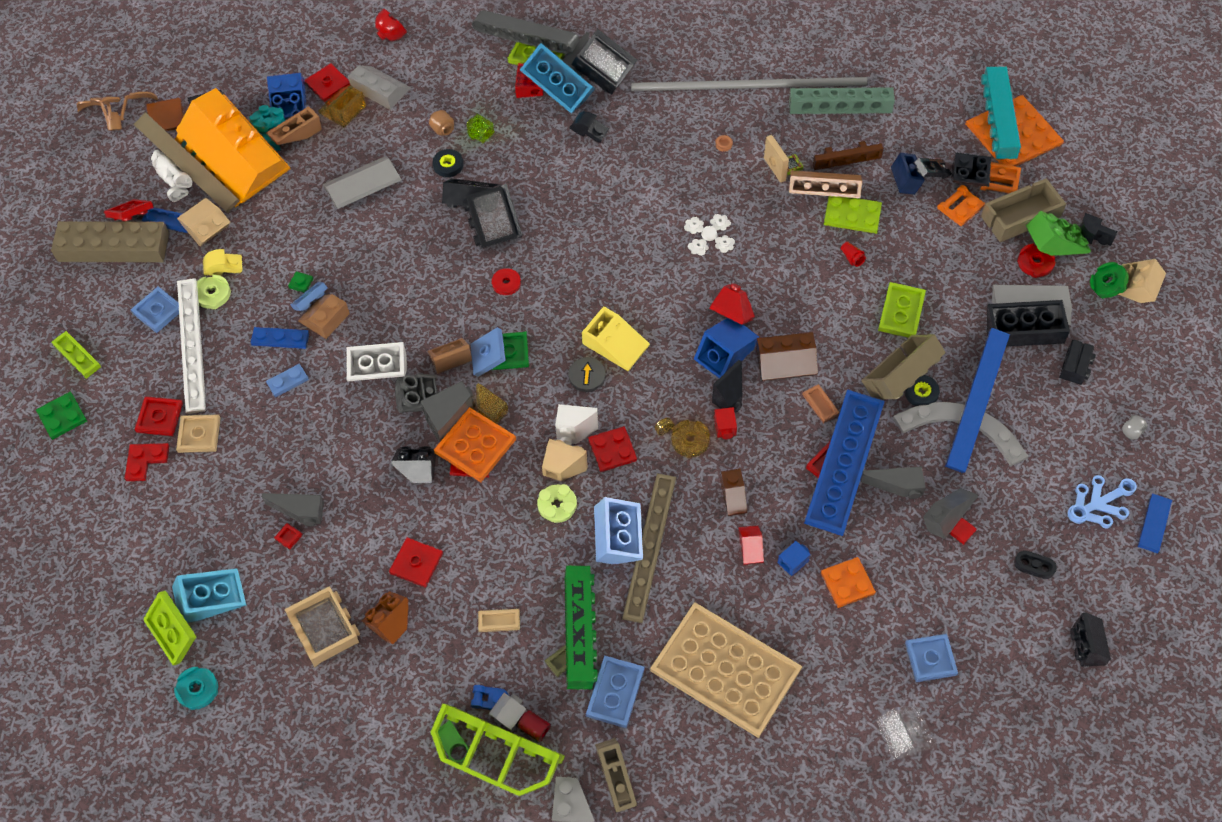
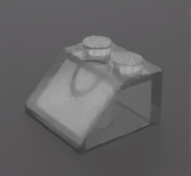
M895 707L876 719L879 730L888 744V750L894 759L906 758L937 746L919 707Z

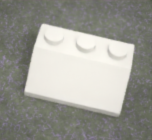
M403 342L347 347V382L403 377L406 374L407 357Z

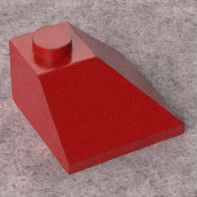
M734 283L724 286L709 308L741 325L752 321L755 317L746 292Z

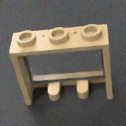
M330 586L285 609L314 668L319 663L359 643L357 636L360 633L356 625L350 624L349 619H351L348 610L346 607L341 608L339 603L342 600L337 591L333 593Z

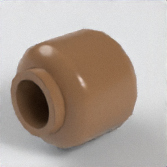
M439 110L431 114L429 125L436 134L444 136L449 135L453 131L454 120L446 111Z

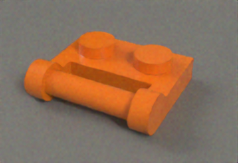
M991 162L990 181L1011 184L1012 187L989 183V187L981 186L980 190L986 191L987 189L1008 194L1018 190L1021 168Z
M961 185L945 202H941L937 209L962 227L984 207L985 203L969 192L965 185ZM961 196L965 197L953 210L949 208Z

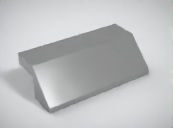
M384 156L322 185L325 191L329 193L334 206L339 209L399 182L401 178L390 159Z
M993 285L992 287L993 304L1063 300L1068 324L1071 325L1072 305L1068 286Z

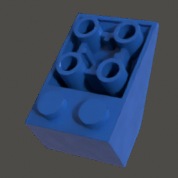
M301 73L267 76L270 107L282 108L285 121L306 108L305 82Z

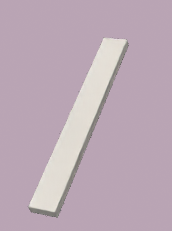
M194 278L177 281L186 414L206 411L197 280Z

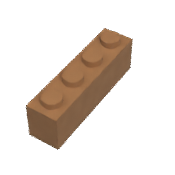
M790 170L789 193L860 198L861 175Z

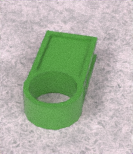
M448 721L439 728L440 740L449 759L463 764L465 757L461 760L453 759L451 757L452 749L462 746L466 748L468 753L469 748L453 723Z

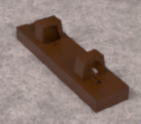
M865 141L858 142L857 148L833 152L832 147H827L824 154L814 155L813 168L815 171L881 159L884 148L882 143L867 146Z

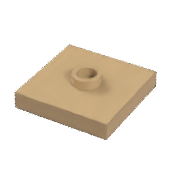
M772 135L767 136L764 159L780 183H782L787 178L789 159Z
M181 416L176 447L177 452H216L220 416Z

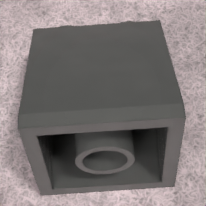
M462 381L420 401L425 420L439 443L469 407L474 410L473 393L470 387H465Z

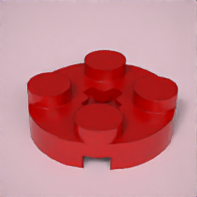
M1028 244L1021 249L1017 263L1025 274L1033 278L1047 276L1053 271L1056 257L1039 251L1034 244ZM1033 258L1040 259V262L1037 263L1033 261Z

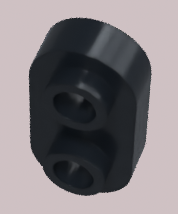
M1020 551L1014 559V565L1019 571L1042 579L1051 578L1057 569L1056 563L1051 558L1030 551ZM1021 561H1027L1028 565H1023ZM1041 567H1046L1048 571L1044 572Z

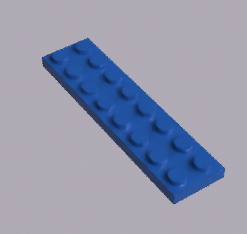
M847 390L804 524L843 536L885 401Z

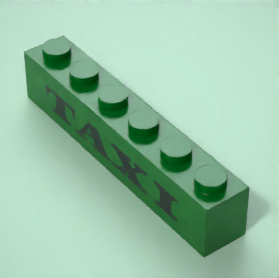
M566 566L564 581L567 689H592L593 683L597 682V669H593V662L597 661V650L593 649V643H596V630H592V623H595L596 619L595 611H592V604H595V592H591V586H594V574H591L590 566Z

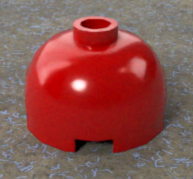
M383 8L375 19V27L378 30L376 34L382 40L386 38L389 41H397L407 31L397 19L389 15L390 13Z

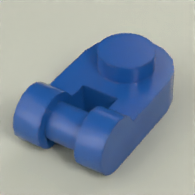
M474 685V699L471 700L470 707L492 710L503 693L509 694L501 688ZM483 695H489L488 702L482 701Z

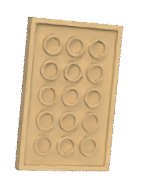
M694 602L650 668V671L759 738L800 673L802 666Z

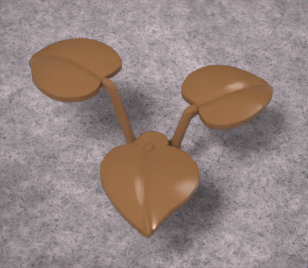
M151 92L129 93V95L125 96L120 116L118 112H112L110 102H119L120 98L112 96L90 98V101L77 102V110L79 112L81 109L92 105L101 106L106 118L108 131L122 130L121 121H124V113L129 99L152 98L158 100V98ZM104 105H107L108 114L106 112Z

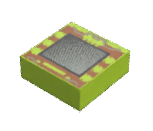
M796 154L788 157L787 176L790 175V170H803V165Z

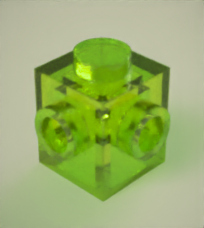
M476 114L466 124L469 137L473 140L477 139L481 143L487 141L494 134L493 123L480 114Z

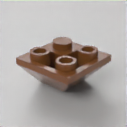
M389 591L380 597L379 603L374 608L366 612L361 622L383 640L394 644L407 630L409 600L404 596Z

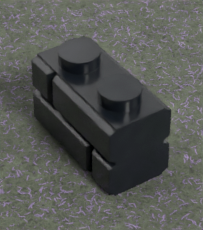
M1072 340L1068 347L1059 378L1082 385L1084 379L1088 380L1091 369H1088L1089 364L1092 365L1096 354H1093L1094 346L1087 343L1083 344L1078 340Z

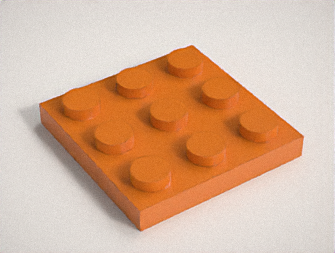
M469 407L435 447L434 453L474 479L482 482L516 441V436Z

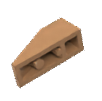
M308 106L268 131L267 135L277 145L308 139L321 131L322 128L319 116Z

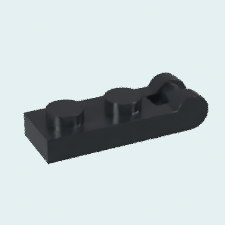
M918 158L914 162L917 172L923 177H942V179H945L952 174L945 167L946 163L943 159Z

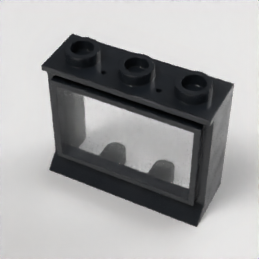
M597 29L571 65L588 77L590 81L601 87L604 92L612 95L637 59Z
M507 183L464 197L465 201H462L465 212H469L470 218L468 223L471 229L474 228L476 234L473 236L474 242L480 249L523 236Z

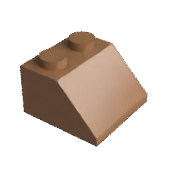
M328 294L319 298L298 322L327 339L350 312L346 302L333 294Z

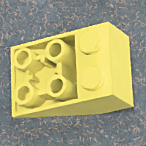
M604 306L582 331L583 345L627 371L631 369L650 345L623 318Z

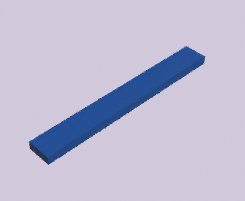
M991 328L945 465L947 468L961 473L966 472L1010 334Z

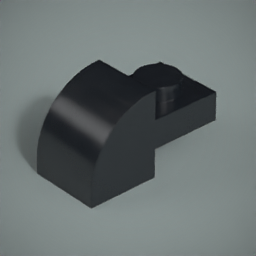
M586 111L580 112L569 127L575 133L583 137L587 135L601 143L609 130L608 127L596 120L597 115Z
M1085 213L1080 224L1082 236L1087 239L1089 244H1092L1093 240H1097L1102 245L1111 246L1118 231L1101 225L1103 219Z

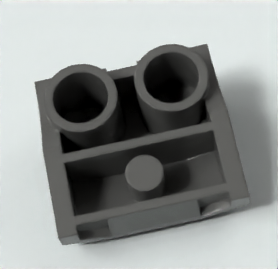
M416 374L398 377L395 384L397 410L400 413L423 411L420 401L437 393L436 375Z

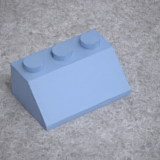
M604 497L594 506L596 562L621 564L642 560L640 503Z

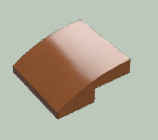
M180 97L146 104L147 114L165 131L177 129L184 117Z

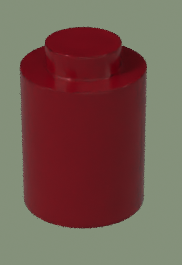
M531 710L524 712L517 721L519 723L518 728L538 742L543 740L551 727L549 722Z

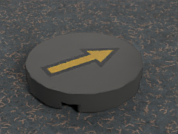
M584 357L574 361L568 371L571 385L583 392L597 390V388L604 384L606 378L603 364L591 357Z

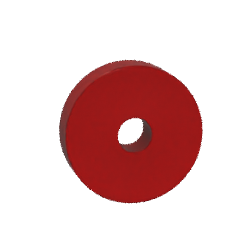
M505 268L498 270L492 277V287L500 295H512L521 286L520 275L513 269Z

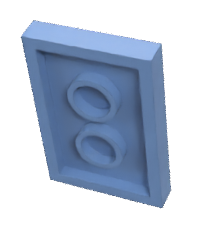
M604 655L586 717L627 728L645 667Z

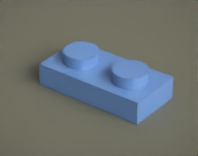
M317 282L290 305L296 311L308 309L311 306L310 302L321 298L325 294L324 291L327 289V286L324 282Z
M298 364L267 380L266 383L273 395L277 397L309 379L301 365Z

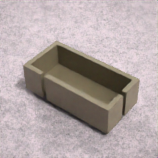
M1047 178L1033 183L1032 187L1030 185L985 203L981 217L989 228L993 227L991 231L1001 243L1027 232L1026 225L1040 211L1047 214L1052 213L1055 217L1060 218L1066 203Z
M935 334L911 335L900 345L907 358L901 348H897L861 381L870 396L882 400H896L903 395V391L915 384V380L925 375L932 365L938 363L946 352Z

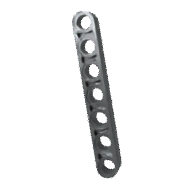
M481 10L472 22L473 28L478 32L535 47L542 43L549 50L570 55L580 42L579 37L573 32L486 10Z

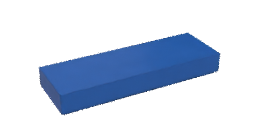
M1152 493L1137 547L1158 554L1172 504L1171 499Z

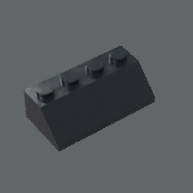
M1063 300L987 305V336L991 328L1010 334L1006 347L1065 344L1070 333Z

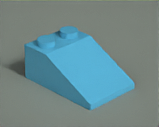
M238 569L179 575L172 585L176 607L186 622L199 621L246 606Z

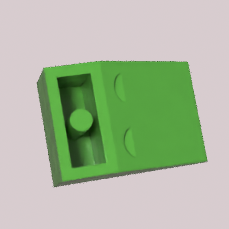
M1040 211L1026 225L1038 250L1051 256L1089 254L1091 252L1087 239L1081 234V228L1076 224L1068 223L1063 218L1055 217L1052 213L1047 214Z

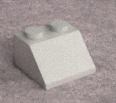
M559 404L555 424L557 440H561L568 445L577 444L598 429L597 408Z

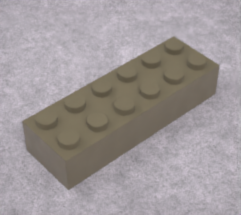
M58 221L51 252L57 262H164L169 231L164 222Z

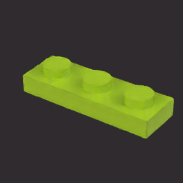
M67 331L51 342L86 379L101 368L100 364Z

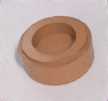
M726 135L719 136L715 141L716 148L723 152L729 151L733 145L732 139Z

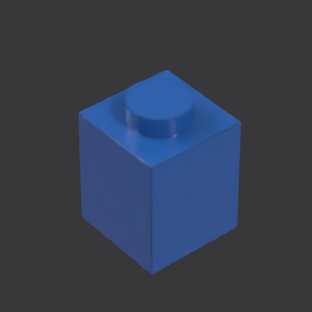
M795 541L779 555L777 563L789 575L793 576L809 562L811 554L805 545H800Z

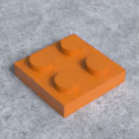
M859 557L821 570V575L837 608L876 593Z

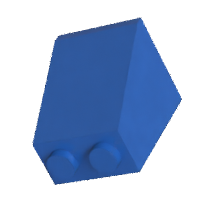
M726 318L704 332L694 360L720 378L738 360L742 361L754 350L759 336L746 326Z

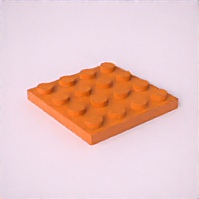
M1023 95L1013 99L1021 144L1017 159H996L995 152L992 151L993 138H990L991 125L988 124V111L966 121L967 127L999 164L1016 167L1064 143V140Z

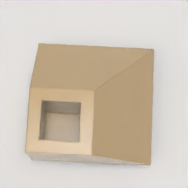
M549 439L542 465L543 476L563 481L587 471L586 450L580 446L568 445L561 440Z

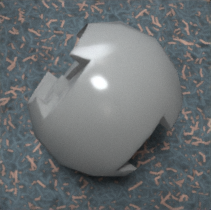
M1132 415L1123 425L1122 431L1127 438L1138 440L1148 425L1144 418Z

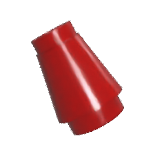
M849 242L842 244L841 250L852 266L859 267L865 262L866 256L864 251Z

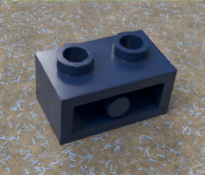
M900 152L891 166L899 193L915 195L925 181L924 177L917 172V167L914 163L917 160L915 154Z

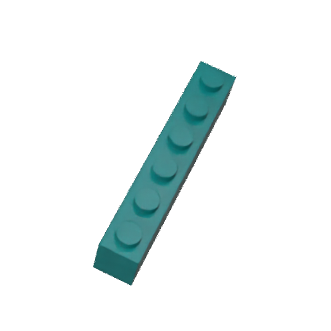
M986 67L985 73L981 76V84L984 85L983 96L987 100L985 109L989 112L990 138H993L992 151L995 152L996 159H1017L1021 144L1007 67Z

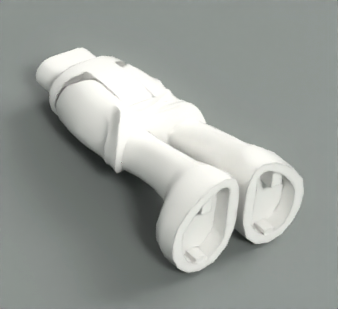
M158 149L155 150L151 157L152 165L155 167L157 174L171 187L167 191L168 198L172 202H176L189 194L186 188L192 186V179L187 173L180 171L179 167L163 152H160Z

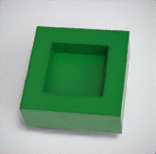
M296 271L288 286L290 289L305 293L313 281V276Z

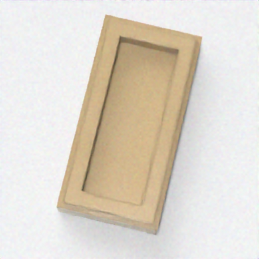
M519 609L478 611L479 632L520 630Z

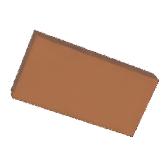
M819 384L802 393L823 423L840 414Z

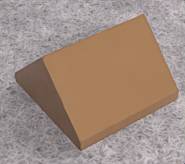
M463 338L428 350L437 374L472 361L469 344Z

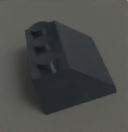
M451 178L443 182L442 204H447V207L457 208V206H463L462 201H465L464 197L466 195L495 188L503 184ZM500 192L473 199L475 208H481L483 212H492V210L497 208Z

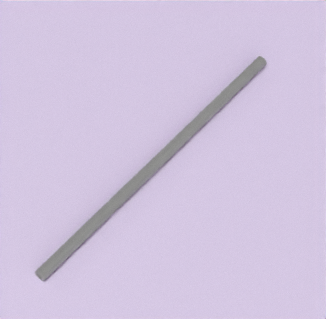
M867 77L631 83V91L867 86Z

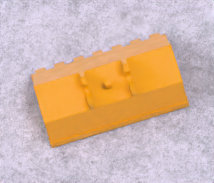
M216 88L192 100L176 129L178 133L175 140L180 145L185 140L187 144L184 149L190 154L194 150L197 153L194 158L200 164L204 161L206 163L205 168L210 173L213 171L214 177L218 181L223 182L225 187L240 200L235 207L247 201L291 169L233 103Z

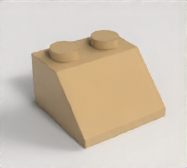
M207 198L177 218L199 246L205 244L230 224V221L220 208Z

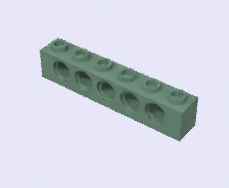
M893 87L790 88L789 110L790 114L892 113L895 102Z

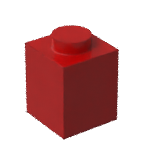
M734 407L714 409L717 438L730 439L736 436L737 424Z

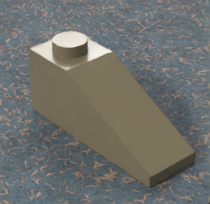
M616 738L595 744L616 813L637 806L621 749Z

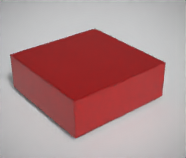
M961 518L949 534L964 545L977 529Z
M286 523L274 539L290 550L303 534Z

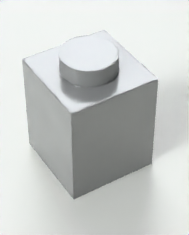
M503 693L489 714L512 730L526 708L521 705L523 701L516 695L512 694L509 696Z

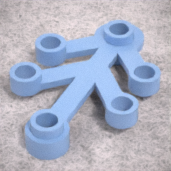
M1100 475L1094 476L1092 479L1091 502L1084 506L1085 495H1087L1086 493H1088L1089 488L1085 484H1079L1075 489L1077 494L1076 503L1068 509V518L1077 524L1090 521L1100 524L1103 528H1110L1113 524V519L1110 516L1105 515L1102 517L1090 512L1097 510L1116 515L1121 520L1126 519L1129 516L1127 508L1107 505V503L1123 495L1131 496L1137 488L1136 483L1132 479H1123L1117 489L1100 497L1105 479ZM1095 479H1099L1101 484H1097ZM1123 487H1128L1130 491L1125 490ZM1079 488H1084L1085 492H1080ZM1119 511H1124L1126 515L1122 516ZM1074 512H1079L1081 517L1076 516ZM1103 519H1107L1110 524H1105Z

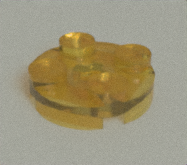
M681 421L673 428L671 436L672 446L677 453L687 458L699 456L709 446V430L700 421ZM686 436H694V441H687Z

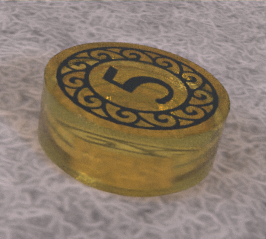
M664 418L655 425V431L659 436L670 432L675 424L670 418Z

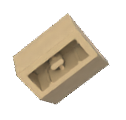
M1151 259L1123 264L1122 266L1129 274L1127 290L1118 295L1139 303L1155 301L1166 275L1158 261Z

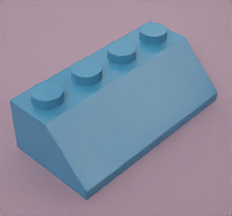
M542 43L539 44L520 68L521 72L571 114L595 90L590 83Z

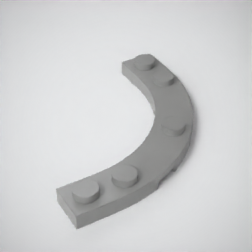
M951 402L919 405L894 415L893 420L902 434L933 422L953 421L960 423L965 405ZM984 413L979 431L997 446L1010 467L1028 459L1029 456L1015 436L997 419Z

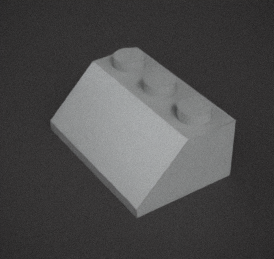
M358 65L348 76L351 89L389 110L411 89L406 84L372 66Z

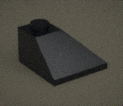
M740 360L713 384L712 394L713 404L720 409L734 407L735 413L742 407V362Z

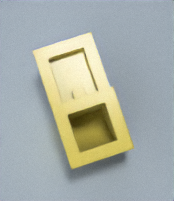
M224 249L210 251L203 258V274L207 276H221L223 272L241 273L242 255L224 254Z

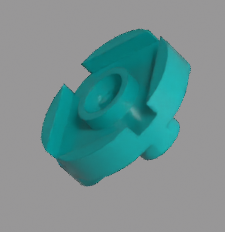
M262 105L259 107V110L249 117V120L258 132H268V129L275 128L283 123L285 117L282 108Z
M191 667L179 675L176 687H174L176 699L182 706L190 710L208 706L218 694V681L214 674L206 668ZM194 684L201 685L198 692H191L194 689Z

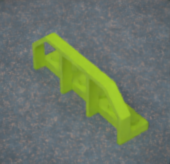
M442 704L431 730L432 738L442 762L518 796H523L549 785L557 765L562 764L565 757L560 753L447 704ZM445 714L448 715L446 719L455 723H459V720L467 723L466 728L476 731L462 765L447 758L438 731ZM484 731H486L485 736L497 740L498 737L505 740V745L512 747L498 781L468 768ZM519 746L524 748L523 753L532 757L538 754L544 757L543 762L551 765L544 781L520 791L504 784Z

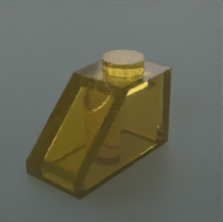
M478 383L476 385L478 413L497 424L509 412L507 403Z

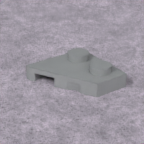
M556 776L552 822H594L578 778Z

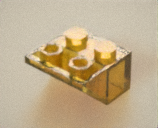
M350 85L344 87L329 99L318 112L340 126L345 127L366 107L363 92Z

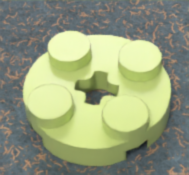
M212 275V277L206 278L205 276L197 281L199 306L206 309H217L229 299L231 289L224 277ZM215 289L213 294H209V290L213 291Z
M551 485L540 491L537 501L538 510L542 517L551 522H564L574 514L577 508V499L568 485ZM557 499L563 502L558 508H556V505H552L554 500Z

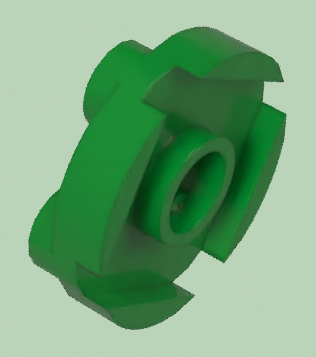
M1108 262L1097 268L1098 271L1095 275L1092 274L1090 278L1092 290L1103 299L1124 293L1127 290L1129 274L1118 263ZM1112 277V281L1107 283L1106 281H1108L1109 278Z

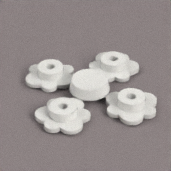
M715 214L713 219L710 220L712 226H706L705 228L703 227L704 222L699 221L698 217H692L691 220L685 221L684 229L686 231H690L692 234L702 232L703 239H693L692 243L688 244V249L691 250L692 254L704 255L705 251L709 249L706 241L715 240V248L720 249L722 253H726L734 248L735 240L733 238H728L727 235L717 237V230H726V227L731 225V221L727 219L726 215Z

